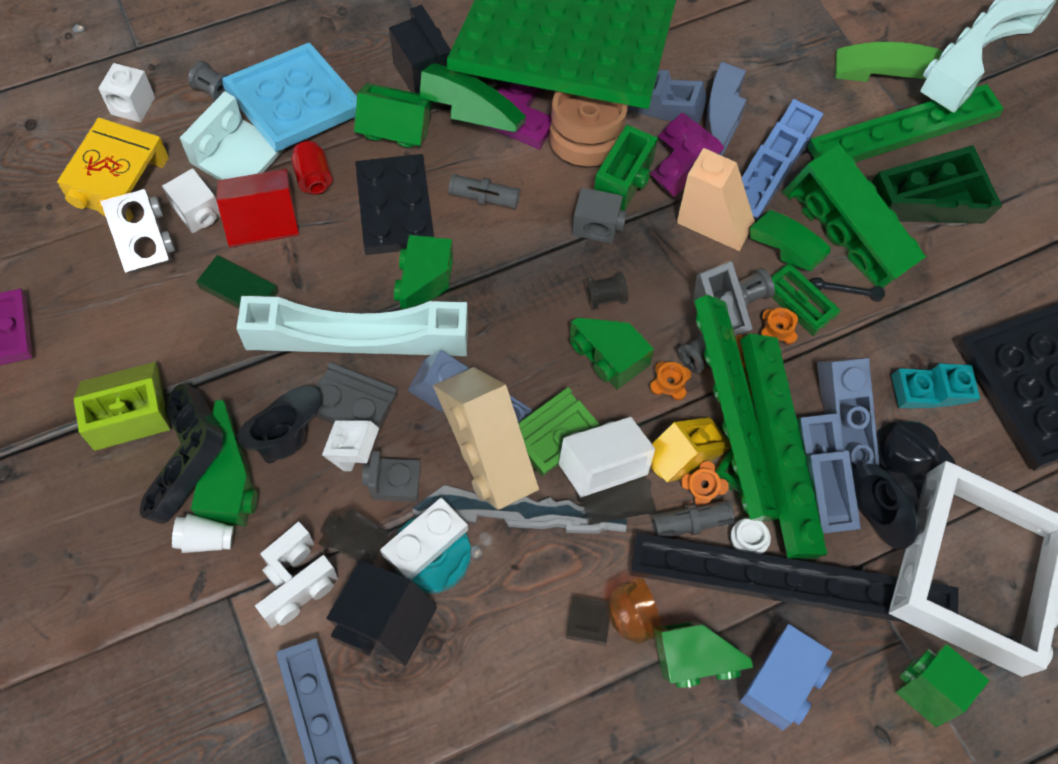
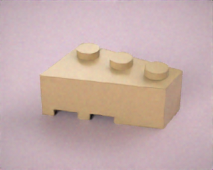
M472 367L433 385L460 446L462 456L474 478L472 486L477 497L481 501L486 500L499 510L538 491L539 487L506 384Z

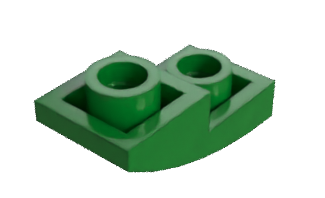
M769 210L750 227L751 239L780 249L781 261L810 272L831 253V247L813 231L773 210Z

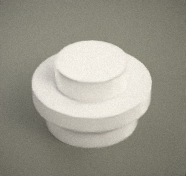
M744 518L738 521L732 528L730 540L735 550L763 554L770 545L771 535L763 522Z

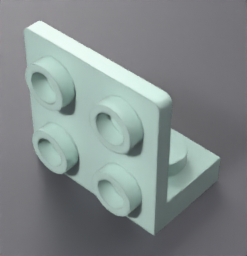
M225 91L180 137L189 163L218 180L263 173L284 151L282 149L275 152L256 127L242 119L236 98Z

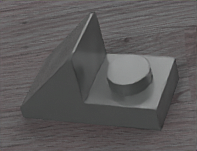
M729 260L697 273L693 298L694 305V300L705 295L726 301L735 337L738 334L741 335L753 330L733 262Z

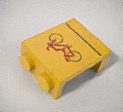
M98 117L57 180V183L68 203L79 209L86 207L96 210L106 217L101 201L131 193L148 164L163 168L169 156L159 136ZM128 207L126 218L131 222L134 216Z

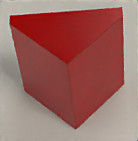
M287 169L217 180L216 201L229 248L300 236Z

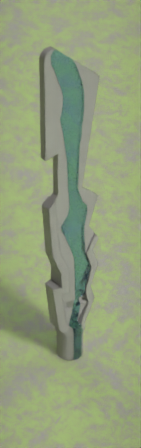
M448 485L442 486L412 509L414 515L420 516L438 499L442 498L464 522L477 523V516L504 519L508 527L532 529L560 527L566 528V533H600L606 530L626 533L627 517L604 514L593 505L580 507L570 500L555 502L551 497L539 502L524 497L497 510L486 500L481 501L475 493Z

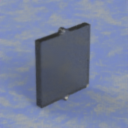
M645 476L584 497H580L577 493V501L583 505L588 525L656 512V506L650 492L651 481L646 479Z

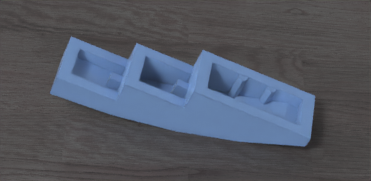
M793 99L781 121L776 123L765 144H761L742 176L754 219H759L782 185L821 122L824 113Z

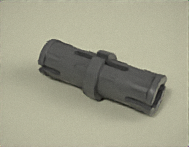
M453 173L449 183L448 194L477 200L478 204L483 206L490 203L516 210L521 188L492 183L491 179L486 177L479 180ZM471 187L497 192L499 196L472 191Z
M728 499L698 506L694 503L686 504L683 509L652 514V528L655 536L664 538L690 533L692 536L701 533V530L734 524V511Z

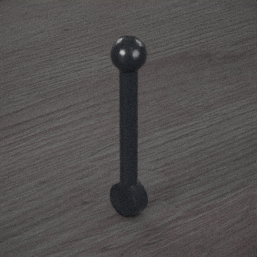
M815 277L811 281L819 290L829 289L870 296L871 300L875 302H880L885 296V290L880 286L866 289L824 282L820 277Z

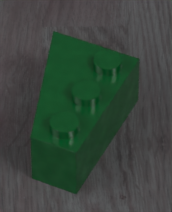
M974 145L880 171L871 181L886 205L896 213L899 221L984 224L1002 207Z

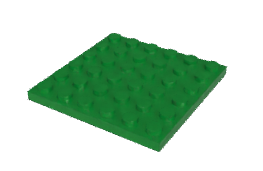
M474 0L447 57V70L649 109L677 0Z

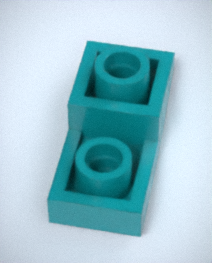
M938 364L932 370L899 368L891 375L899 408L946 407L977 402L981 399L972 365Z

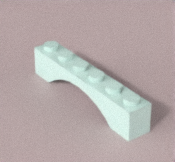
M995 0L987 13L982 12L979 15L972 29L967 27L962 32L956 45L951 42L942 53L940 60L935 58L929 64L923 74L927 79L920 92L954 113L971 96L985 72L982 62V48L990 42L1005 36L1032 33L1047 18L1057 0Z
M241 296L237 331L245 350L433 355L437 351L442 350L450 356H467L468 309L467 302L429 301L416 307L399 311L356 314L316 309L280 297Z

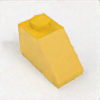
M710 417L674 422L652 443L655 451L651 468L666 482L680 480L684 475L696 472L702 462H711L731 448V443Z

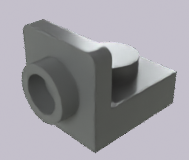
M371 451L370 463H364L362 485L368 487L372 500L418 502L421 461L382 459L380 451Z

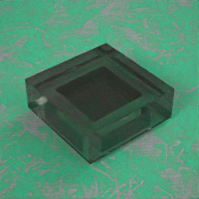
M573 596L565 639L606 646L613 603Z

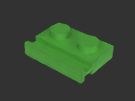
M569 387L518 423L530 462L541 477H544L559 465L563 438L576 432H584L600 427V424L580 400L577 401L572 395Z

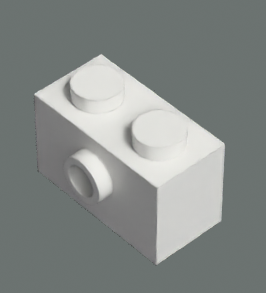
M628 417L616 422H608L603 426L584 432H576L563 438L559 466L580 497H584L648 475L655 448L632 417Z

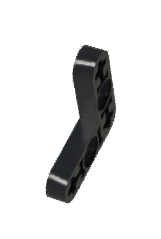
M186 384L177 385L170 393L166 402V413L181 444L148 488L140 504V515L142 518L158 524H165L172 518L213 462L223 443L222 431L203 394Z

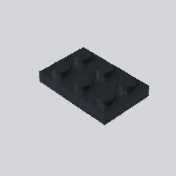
M423 154L355 161L365 255L399 252L401 248L407 249L409 235L434 237Z

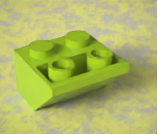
M156 362L80 381L73 398L78 429L81 436L94 451L171 430Z

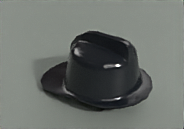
M300 386L280 396L266 409L243 424L237 436L240 446L248 450H256L268 464L295 454L304 445L308 429L307 423L317 413L321 405L322 396L318 389L312 386Z
M899 421L888 423L877 432L879 464L883 468H895L907 474L915 486L918 497L921 495L925 476L928 472L945 461L956 465L953 457L939 443L935 432L921 422Z
M869 463L857 466L852 474L859 511L868 519L880 537L889 546L896 549L909 548L915 542L918 534V518L916 515L918 508L917 493L912 480L899 469L881 468L878 465Z

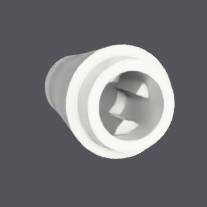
M187 513L186 517L177 516L173 528L172 548L181 549L182 553L231 550L234 526Z

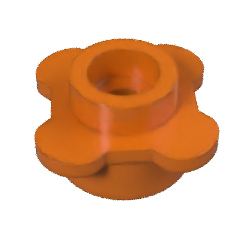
M786 308L767 309L763 312L762 319L765 321V326L761 335L777 337L778 341H784L788 345L796 342L798 335L795 333V327L798 322V316L794 312ZM776 325H781L783 328L778 329Z
M659 362L655 366L656 379L650 385L652 393L655 395H670L677 401L684 399L687 394L685 389L686 381L691 378L690 370L676 362ZM671 378L674 380V383H669L667 380Z
M709 461L702 462L696 472L686 474L682 478L683 488L691 491L697 506L710 504L714 497L718 494H726L729 488L728 482L720 479L715 472V465ZM708 481V488H703L701 483Z

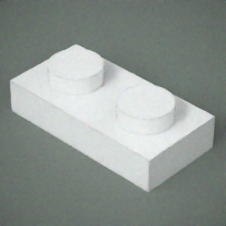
M440 498L382 547L380 551L401 576L412 580L466 533L468 525Z
M323 555L256 604L255 607L271 629L277 624L285 625L300 613L299 608L312 598L318 600L329 593L334 586L333 582L338 577L333 566Z

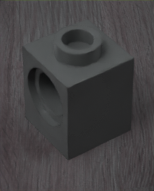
M581 187L574 214L572 236L613 244L616 231L623 232L627 211L621 210L623 196Z

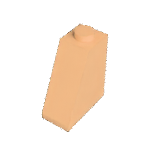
M703 148L688 173L677 223L740 251L755 220L737 162Z

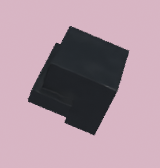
M422 4L410 9V20L389 27L393 64L410 92L420 94L421 71L433 63L447 66V57L451 51L442 37L440 29L435 26Z
M359 560L326 619L335 626L331 637L337 643L367 656L374 649L379 655L406 666L431 621L437 606L411 579Z

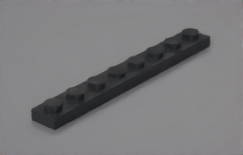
M641 533L636 534L630 576L907 623L888 614L898 577ZM931 583L927 600L958 614L959 587Z

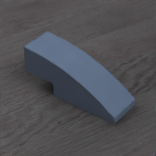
M721 62L715 76L705 118V130L719 139L725 147L719 153L721 156L724 155L741 121L747 100L739 97L746 71Z
M659 70L649 109L629 105L627 109L666 121H673L683 112L699 124L707 103L703 81L671 80L669 70Z
M838 413L798 418V428L823 534L861 529L849 451H844Z

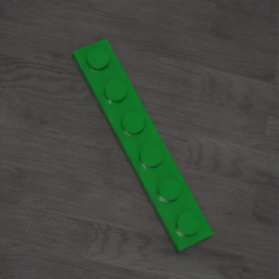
M988 84L975 87L971 96L954 113L933 100L811 138L807 147L813 158L816 159L840 143L843 149L853 157L854 161L859 162L998 118L1004 108Z
M705 295L694 300L697 309L696 323L703 333L706 345L704 351L706 361L712 368L715 380L713 386L714 394L722 407L724 415L723 430L730 440L734 455L732 457L733 469L740 478L743 490L742 505L752 521L770 522L777 520L779 516L762 438L726 301Z
M750 333L740 339L787 557L817 559L828 555L779 341L777 337Z

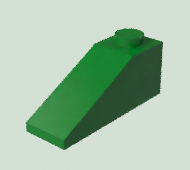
M215 400L212 414L222 431L223 443L213 462L196 483L191 510L194 515L226 525L247 527L249 514H254L257 507V491L253 488L244 455L237 439L232 416L223 400Z

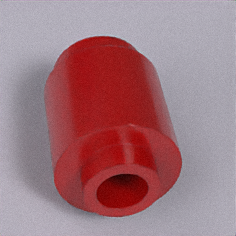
M313 141L297 144L292 151L291 162L300 190L310 194L324 192L333 181L324 150Z

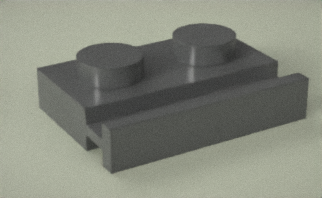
M329 362L324 377L320 378L316 386L322 397L321 405L314 417L332 424L335 421H371L379 427V433L391 410L394 399L398 396V391L395 387Z

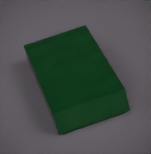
M216 255L196 281L200 289L240 309L241 296L275 297L279 292L277 285L219 255Z

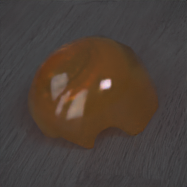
M636 578L624 582L612 592L608 612L612 626L623 639L634 644L654 639V628L660 627L661 621L655 600L645 580Z

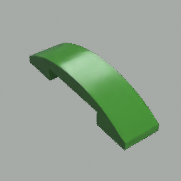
M870 42L846 46L837 49L835 53V79L868 82L871 73L927 79L923 76L925 70L935 58L940 60L944 51L929 46L904 42Z

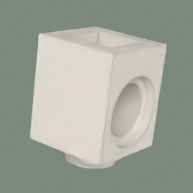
M116 63L112 64L98 88L111 115L140 123L155 99L145 71Z
M193 168L162 185L170 205L192 234L201 228L212 225L215 220L221 217L214 194Z

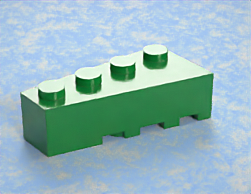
M840 143L808 163L782 191L789 200L796 198L804 206L802 213L810 221L816 218L827 229L825 236L833 245L844 246L849 251L848 260L874 286L884 288L926 258L920 249L919 243L905 230L899 222L896 213L886 205L877 193L873 183L866 179L856 166L853 157L843 149Z

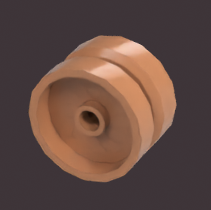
M557 91L552 102V122L549 138L553 151L561 159L574 165L588 167L602 165L625 127L628 105Z

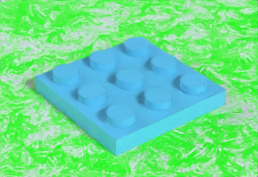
M310 42L222 78L225 91L236 98L238 107L275 152L355 117L357 96Z

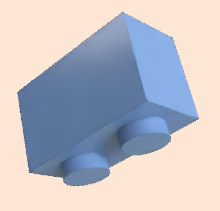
M788 624L779 634L739 702L781 730H785L793 722L800 725L812 705L811 702L806 700L813 686L819 690L832 670L826 663L833 652Z

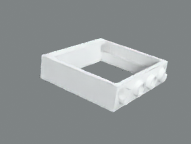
M945 461L925 476L916 512L918 534L915 542L905 550L888 614L1021 677L1046 670L1053 657L1051 644L1054 629L1058 625V513L953 463ZM953 495L1044 537L1021 644L927 600Z

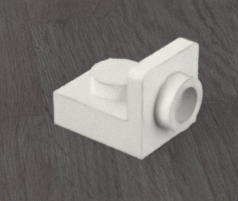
M335 421L322 456L341 470L352 471L355 463H367L379 427L371 421Z
M297 522L260 553L267 564L262 571L277 588L293 578L286 571V568L290 565L296 566L304 561L311 552L310 548L314 545L309 532L300 522Z

